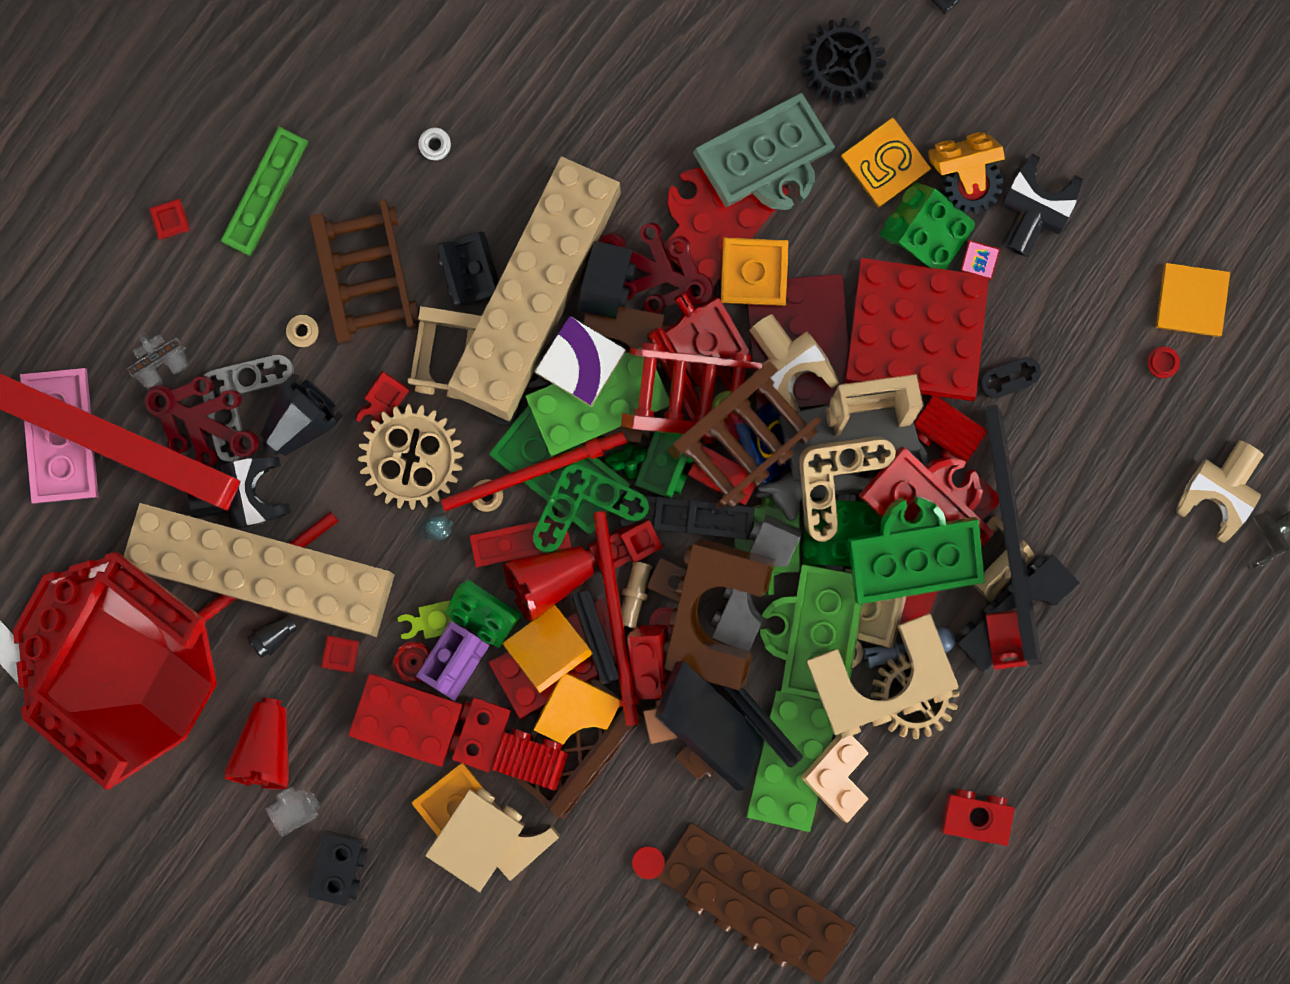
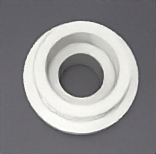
M439 128L428 129L419 138V150L429 160H441L448 155L451 149V141L448 134ZM434 139L441 142L438 150H431L429 148V143Z

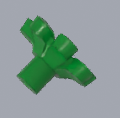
M627 443L623 446V452L621 450H614L610 453V456L605 458L608 467H613L614 470L624 469L626 478L633 479L639 475L637 464L645 461L647 458L646 447L639 446L634 448L633 443Z

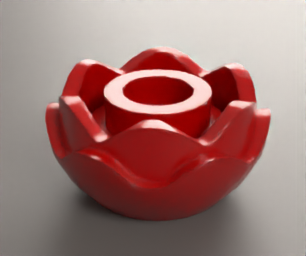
M408 642L401 645L393 658V666L399 677L406 682H421L422 680L417 678L416 675L431 653L430 649L420 642ZM412 659L417 660L416 665L411 664Z

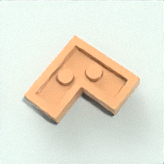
M840 733L800 778L842 821L848 823L868 800L861 790L848 778L868 755V752L853 736L843 738Z

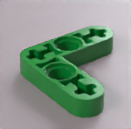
M570 465L564 469L534 531L533 542L536 548L542 552L547 553L557 550L563 542L582 499L633 522L644 519L648 514V500L641 493L582 465ZM579 470L582 472L581 478L585 482L583 485L577 484L575 486L573 494H579L577 501H574L570 496L558 492L561 487L565 490L568 489L570 485V480L566 478L568 473L574 474ZM606 483L613 487L615 494L611 501L604 503L597 499L595 492L599 485ZM620 490L627 492L623 498L630 502H633L635 498H639L641 500L640 506L644 508L643 512H636L634 516H630L628 514L629 508L620 504L619 510L612 508L619 499ZM559 499H565L571 505V512L565 518L556 517L552 511L553 504ZM549 516L555 522L564 523L565 526L562 531L557 526L555 528L553 536L557 539L556 543H549L547 547H543L541 545L543 540L539 538V534L541 531L546 533L551 525L550 523H545L546 517Z

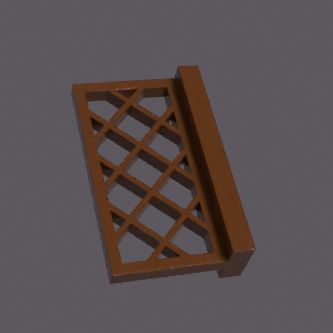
M596 678L589 681L594 686L618 697ZM623 709L615 720L611 721L610 726L604 733L602 728H598L599 740L596 744L582 747L580 730L576 731L577 747L561 749L560 751L566 753L578 752L579 765L574 771L562 772V776L570 777L563 784L561 776L558 784L559 790L551 800L541 793L540 785L535 784V787H533L527 781L510 777L548 807L558 818L565 819L639 724L626 726ZM637 711L640 724L645 717ZM533 729L530 733L532 734L530 741L536 742V738L540 733ZM590 750L583 759V751Z

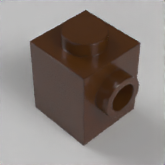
M660 558L647 588L680 602L681 597L677 596V588L681 577L686 576L687 570Z
M686 744L675 755V758L698 780L703 775L709 779L716 772Z

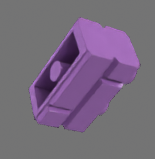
M450 621L416 677L455 701L489 645L474 634Z

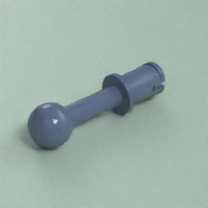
M947 627L936 628L945 652L950 651L955 644L954 633ZM896 640L894 648L881 645L863 648L864 660L868 659V662H865L868 669L887 664V661L891 659L896 664H900V653H904L905 656L908 655L904 643L897 644Z

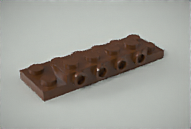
M692 822L665 862L662 873L656 877L684 895L689 900L686 906L696 913L703 915L705 911L717 917L714 923L723 930L730 933L734 928L742 933L744 936L741 940L751 948L758 951L760 946L772 952L769 958L778 965L786 968L789 963L821 983L856 929L853 924Z

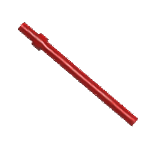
M623 430L601 439L595 437L586 441L583 446L441 499V504L445 512L585 458L591 457V459L600 457L604 455V451L627 443V439Z

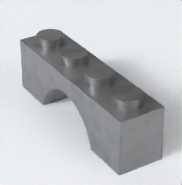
M766 514L762 523L755 522L749 539L754 541L749 552L776 559L774 567H787L800 539L802 530ZM727 587L723 597L728 599L724 610L717 608L710 626L715 627L712 638L730 646L749 651L761 626L762 614L754 606L749 593Z

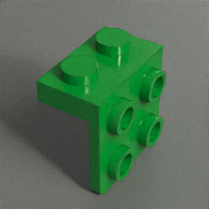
M914 182L912 187L904 193L903 200L895 212L887 218L885 227L879 235L887 242L905 248L927 267L946 270L974 229L975 223L963 211L956 209L953 206L954 204L938 190Z
M655 431L646 454L647 458L643 462L635 486L666 498H672L673 493L680 495L687 475L681 472L685 463L692 464L693 459L691 456L687 458L683 453L675 460L667 450L684 434Z
M835 500L837 531L831 539L827 541L814 539L806 531L804 523L803 564L851 566L848 538L879 533L880 516L866 502ZM812 508V511L815 510L819 513V524L814 525V528L823 532V526L828 525V523L822 519L821 509Z
M468 579L465 583H461L458 586L445 611L454 623L462 627L466 626L475 632L483 642L490 645L493 644L497 648H500L522 615Z

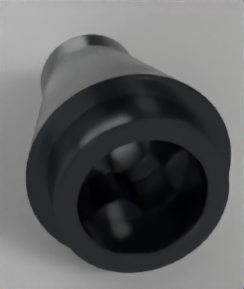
M285 614L281 618L253 629V633L247 639L258 655L263 658L266 655L271 656L297 628L289 616Z

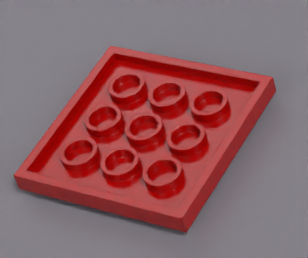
M861 258L845 383L853 384L917 375L920 394L974 401L977 392L989 277L977 276L966 272L937 268L931 269L923 266Z

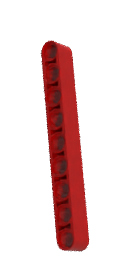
M0 374V410L228 511L241 483L240 480Z

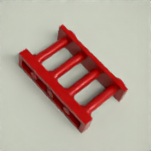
M642 343V349L630 348L629 354L644 356L638 408H634V414L622 413L621 426L632 429L685 434L712 411L717 365L734 366L730 393L732 394L745 382L746 369H761L762 363L752 362L751 355L732 353L731 359L664 352L661 351L662 345ZM657 358L674 360L668 411H665L664 417L654 416V410H651ZM687 361L704 363L698 414L694 415V420L684 419V413H681ZM731 412L728 418H724L727 424L725 428L735 439L753 441L754 431L750 427L743 426L744 420L741 419L739 414L735 416Z

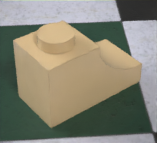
M552 825L536 834H519L497 867L511 881L560 837V834Z

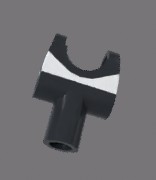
M1033 153L1013 180L1001 204L1002 207L1017 214L1002 246L1024 257L1029 256L1043 227L1058 235L1061 233L1075 206L1083 181L1082 178L1074 175L1069 185L1063 191L1055 194L1044 192L1036 182V166L1040 157Z
M280 458L243 459L219 465L220 472L241 481L228 511L188 494L193 518L198 519L228 512L231 528L239 529L263 524L291 513L289 504L277 506L265 504L258 498L256 493L258 479L263 474L269 472V469L280 467Z

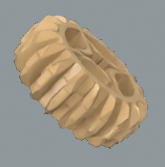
M900 653L899 659L901 663L899 665H896L892 659L887 661L888 666L891 668L889 672L883 668L878 669V673L885 678L883 682L879 680L872 681L874 686L881 687V692H872L871 698L889 699V688L895 677L899 681L898 683L901 688L905 687V681L907 683L909 677L903 671L911 668L910 661H907L904 653ZM952 691L954 698L959 697L958 691ZM949 699L939 702L934 712L928 700L921 702L925 708L919 711L923 713L926 719L917 722L905 721L897 716L902 711L900 710L890 714L892 722L889 724L888 730L893 732L900 725L899 735L901 737H905L910 728L912 729V737L918 739L920 735L919 729L923 728L926 737L932 736V731L929 726L933 724L938 731L943 730V726L938 720L942 717L950 722L952 717L945 713L946 708L957 710L958 706L954 703H949Z

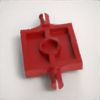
M682 292L674 298L683 315L677 322L666 328L664 332L676 353L731 359L732 353L748 354L750 352L720 298L713 297L698 307L692 305L686 292ZM687 361L686 373L692 384L698 387L702 384L704 363ZM717 365L716 377H720L726 390L731 391L733 374L730 369L733 366Z

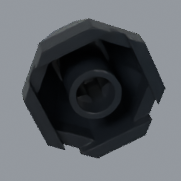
M295 373L280 387L261 433L264 439V447L274 455L280 453L286 456L330 431L343 417L340 411L334 415L332 409L336 405L327 395L308 380H305L302 384L297 382L296 380L300 376Z

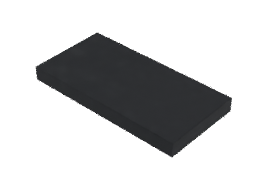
M685 661L675 662L654 716L737 791L746 790L764 738L739 711Z

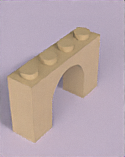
M925 614L897 625L910 659L911 670L905 687L897 695L889 699L871 700L859 694L850 682L838 649L805 660L834 735L841 733L843 738H847L860 733V726L872 722L875 727L891 721L890 714L903 710L904 715L922 709L921 702L933 698L934 702L938 703L953 697L952 691L959 687L931 614Z

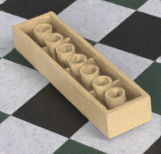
M560 157L448 384L452 396L510 422L589 261L594 241L599 240L621 195L620 182L564 157Z
M139 503L124 553L125 558L146 574L374 637L378 635L394 579V574L387 570Z

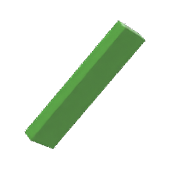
M278 127L221 239L222 243L251 257L309 143L307 140Z

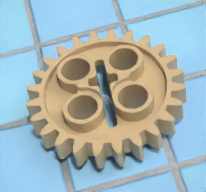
M407 404L405 413H401L400 409L394 406V416L390 417L385 411L381 413L384 421L382 424L376 420L371 421L375 432L364 431L363 434L370 441L369 443L359 444L361 449L367 451V454L358 457V461L367 462V466L360 470V474L371 475V478L366 482V486L376 483L378 487L374 495L378 496L385 492L387 494L385 498L386 504L394 497L397 499L398 508L402 507L404 500L409 501L411 510H414L416 500H420L424 507H428V497L431 496L435 501L439 502V490L450 493V489L446 484L447 481L457 483L458 479L452 474V470H462L463 466L454 461L463 457L464 454L460 451H454V447L461 444V439H451L450 436L456 431L455 427L447 430L444 428L448 418L444 417L440 421L435 420L437 410L434 409L427 416L424 415V405L420 406L417 413H413L411 404ZM396 428L402 429L407 433L408 440L402 446H396L390 441V432ZM417 428L420 433L415 455L420 457V461L414 460L408 484L404 485L402 479L407 458L402 457V453L409 451L413 430ZM424 437H436L440 444L439 449L434 453L425 452L421 446V441ZM388 460L396 461L401 468L400 474L396 477L386 476L382 470L383 463ZM425 467L431 471L432 480L428 484H420L415 480L414 472L418 468Z

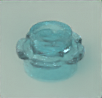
M444 513L431 519L423 527L427 534L426 540L435 539L436 542L444 540L452 533L450 527L453 521L451 519L448 520Z

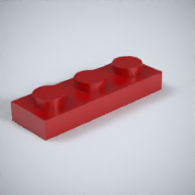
M552 519L545 520V523H550L551 525L546 533L541 531L539 534V538L543 540L541 544L543 547H547L549 543H556L557 539L553 536L556 526L562 531L565 526L564 523H558ZM539 521L471 535L470 541L476 568L546 553L536 548L533 542V534ZM568 531L557 550L572 547Z

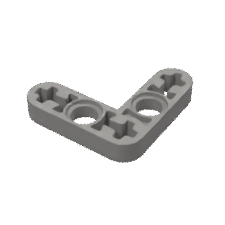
M272 355L211 370L205 376L211 379L216 376L219 381H224V386L220 387V394L226 390L234 389L242 395L283 385L294 373V366L287 357ZM277 361L283 366L287 365V370L283 372L282 378L278 379L276 374L265 375L268 382L263 383V374L258 365L264 364L263 369L265 371L275 368V362ZM246 368L253 369L256 373V381L249 387L242 386L239 382V374ZM201 380V391H205L206 384ZM214 390L207 395H203L204 402L217 398ZM228 394V404L233 405L234 397L233 395ZM238 408L231 409L232 420L226 426L232 429L236 427L237 431H242ZM216 412L207 416L215 420ZM212 434L216 452L222 460L234 462L243 458L236 455L231 457L230 453L223 452V447H226L228 442ZM244 437V438H243V445L247 448V446H246V441H245V437Z

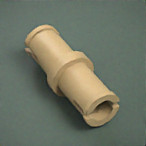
M641 562L632 563L633 566L627 588H623L621 594L624 596L621 606L623 625L632 629L636 627L642 602H646L648 595L645 594L650 572L653 566Z

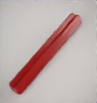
M661 327L647 334L651 344L662 345L661 351L676 353ZM659 358L672 382L674 360ZM686 373L682 403L691 420H694V415L698 414L700 398ZM703 436L701 439L705 444H709L715 441L717 437Z

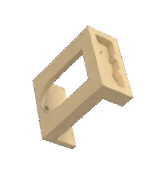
M420 306L418 317L420 323L411 378H408V384L415 386L414 392L434 395L435 389L447 391L446 397L458 399L450 394L448 384L436 383L430 375V362L436 325L467 329L466 350L482 316Z
M917 375L839 385L834 396L831 397L829 407H826L828 426H833L835 436H840L851 413L895 407L898 427L911 426L923 407ZM896 390L895 392H888V393H881V394H874V395H867V396L846 398V397H851V396H858V395H865V394H872V393H879V392H886V391Z

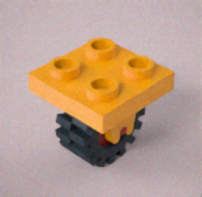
M985 132L970 134L966 136L967 140L954 143L953 140L942 141L935 144L934 149L927 150L930 163L941 175H944L941 176L940 181L943 184V187H941L942 192L954 204L953 206L956 209H961L964 213H969V211H972L974 214L980 213L979 209L982 208L985 211L988 210L991 202L994 204L997 202V193L1001 194L1002 192L1000 184L1003 183V178L999 174L1001 173L999 168L993 162L1005 159L1003 146L990 134L986 135Z

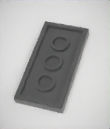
M827 405L797 412L806 424L810 423L817 416L821 422L814 427L818 433L806 444L803 445L798 441L790 448L794 454L788 459L794 480L797 481L801 480L800 455L805 448L812 445L878 436L891 442L895 451L900 447H905L913 454L920 452L921 446L914 422L911 426L898 427L895 407L851 413L840 436H835L833 426L829 427L827 424L826 407H829ZM779 416L778 423L785 444L797 432L783 416ZM878 445L877 451L869 453L863 450V446L861 447L864 456L874 455L878 460L881 459L882 453H886V450ZM852 448L843 450L839 457L840 463L842 465H850L855 460V451ZM814 454V460L808 462L814 469H817L819 462L828 461L834 467L831 458L821 459L817 454Z

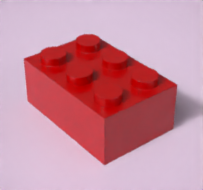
M370 673L348 736L442 767L445 764L465 703L454 701L375 673Z

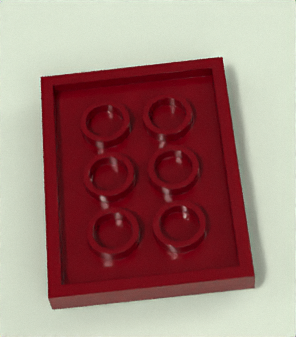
M842 274L787 279L786 306L747 304L749 330L757 322L773 314L791 341H794L807 331L827 356L839 384L830 388L825 380L814 372L801 374L795 380L793 386L795 402L799 408L826 406L830 404L831 397L834 396L838 386L847 384L845 380L849 343ZM750 333L752 362L763 364L768 360V357ZM755 391L757 411L777 410L763 394L759 395Z

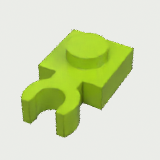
M451 600L418 607L420 617L415 618L409 614L399 616L397 618L398 622L407 620L412 624V630L409 633L401 634V638H413L421 630L424 632L425 639L441 636L450 621H452L450 616L445 613Z

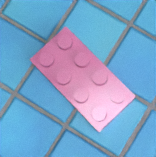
M86 368L20 374L21 383L91 414ZM24 420L31 503L98 498L95 452Z

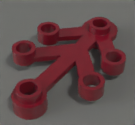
M649 222L642 226L640 237L644 242L649 243L655 261L632 250L630 262L635 263L637 268L650 275L633 280L632 283H625L631 289V294L628 295L627 300L633 298L638 292L668 282L679 289L664 295L657 293L650 295L644 302L647 312L659 314L665 307L675 304L674 298L682 292L687 293L692 305L706 303L713 294V285L706 275L698 273L689 251V240L686 237L678 236L669 243V251L673 256L679 258L683 275L673 270L661 239L660 226L654 222ZM647 227L654 229V238L647 236ZM608 233L599 240L602 243L610 242L615 246L628 248L624 238L618 233ZM676 241L683 243V252H679L676 250ZM693 284L700 287V295L692 292L691 286ZM651 299H656L659 302V309H654L651 306Z
M205 375L198 376L192 380V383L174 390L165 385L152 387L146 394L145 406L150 414L161 419L168 438V449L177 453H183L190 446L188 437L179 433L174 416L185 422L196 451V461L209 467L216 464L218 455L214 449L208 447L202 429L229 442L230 449L236 456L246 457L254 454L258 449L259 441L254 432L250 430L236 431L206 416L222 409L231 410L237 408L242 401L241 395L237 390H226L217 398L189 408L179 403V401L194 394L198 396L209 394L213 390V381L210 377ZM200 380H203L206 384L205 391H201L198 387ZM228 394L234 397L233 405L228 404L226 400ZM160 395L166 399L164 407L159 404L158 399ZM244 437L249 438L251 441L249 448L243 445ZM176 438L182 441L181 449H177L175 446ZM204 452H207L210 455L211 459L209 463H206L203 460Z

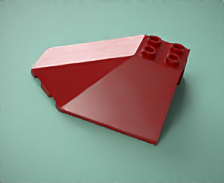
M119 552L106 554L104 558L95 561L88 560L70 566L68 570L59 573L52 572L43 575L13 629L14 643L19 644L20 661L16 662L18 685L24 691L25 706L21 707L23 720L105 790L111 789L185 741L217 685L204 619Z

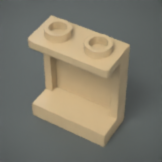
M481 787L477 791L472 788L468 791L425 855L478 892H481L525 826L520 821L523 816L508 805L502 809L493 803L495 797Z

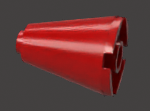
M576 546L509 560L502 565L509 590L513 589L517 597L514 600L525 619L530 622L538 619L594 575L593 568L597 564L589 549L584 550L582 546Z
M262 698V702L254 703L224 770L225 779L251 786V784L262 785L261 788L287 789L289 783L287 709L281 706L280 700Z

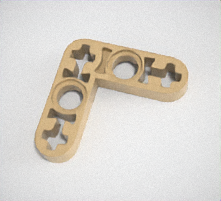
M875 436L812 445L802 451L799 465L804 523L809 535L818 541H827L837 531L833 475L888 467L895 459L896 453L891 442L883 437ZM878 445L886 450V453H882L881 459L878 460L874 455L864 456L861 447L863 446V450L867 453L877 451ZM847 448H852L856 454L855 460L850 465H842L839 460L841 452ZM814 454H817L821 459L831 458L834 467L828 461L819 462L817 469H814L808 462L814 460ZM817 485L825 486L827 491L825 498L819 502L812 501L810 497L811 490ZM812 508L821 509L822 519L828 523V525L823 526V532L814 528V525L819 524V513L815 510L812 511Z

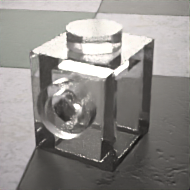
M292 786L276 795L278 802L266 808L279 835L283 837L317 818L319 815L316 810L320 806L311 791L306 793L304 788L295 791Z

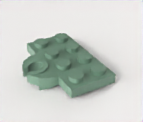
M800 93L695 148L693 154L725 207L754 194L762 204L772 209L788 210L794 204L791 198L783 194L782 186H792L796 191V199L802 203L809 195L815 183V172L810 163L830 153L835 146L804 95Z

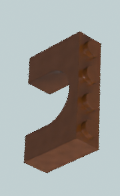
M619 307L616 319L585 312L583 323L610 341L621 343L629 349L642 347V343H650L647 338V334L658 327H661L663 330L669 327V324L663 323L664 315L624 307ZM657 358L656 369L660 375L662 364L659 358ZM621 426L598 437H606L623 430L627 442L640 444L642 437L648 438L649 430Z
M699 539L693 546H689L684 558V565L688 566L686 576L681 577L677 588V596L681 597L679 606L674 608L669 626L673 627L671 639L666 640L664 645V655L666 658L664 669L672 671L675 662L685 661L705 681L740 690L746 684L753 652L719 643L709 637L699 622V601L706 590L714 587H728L762 597L769 590L776 559L704 539Z

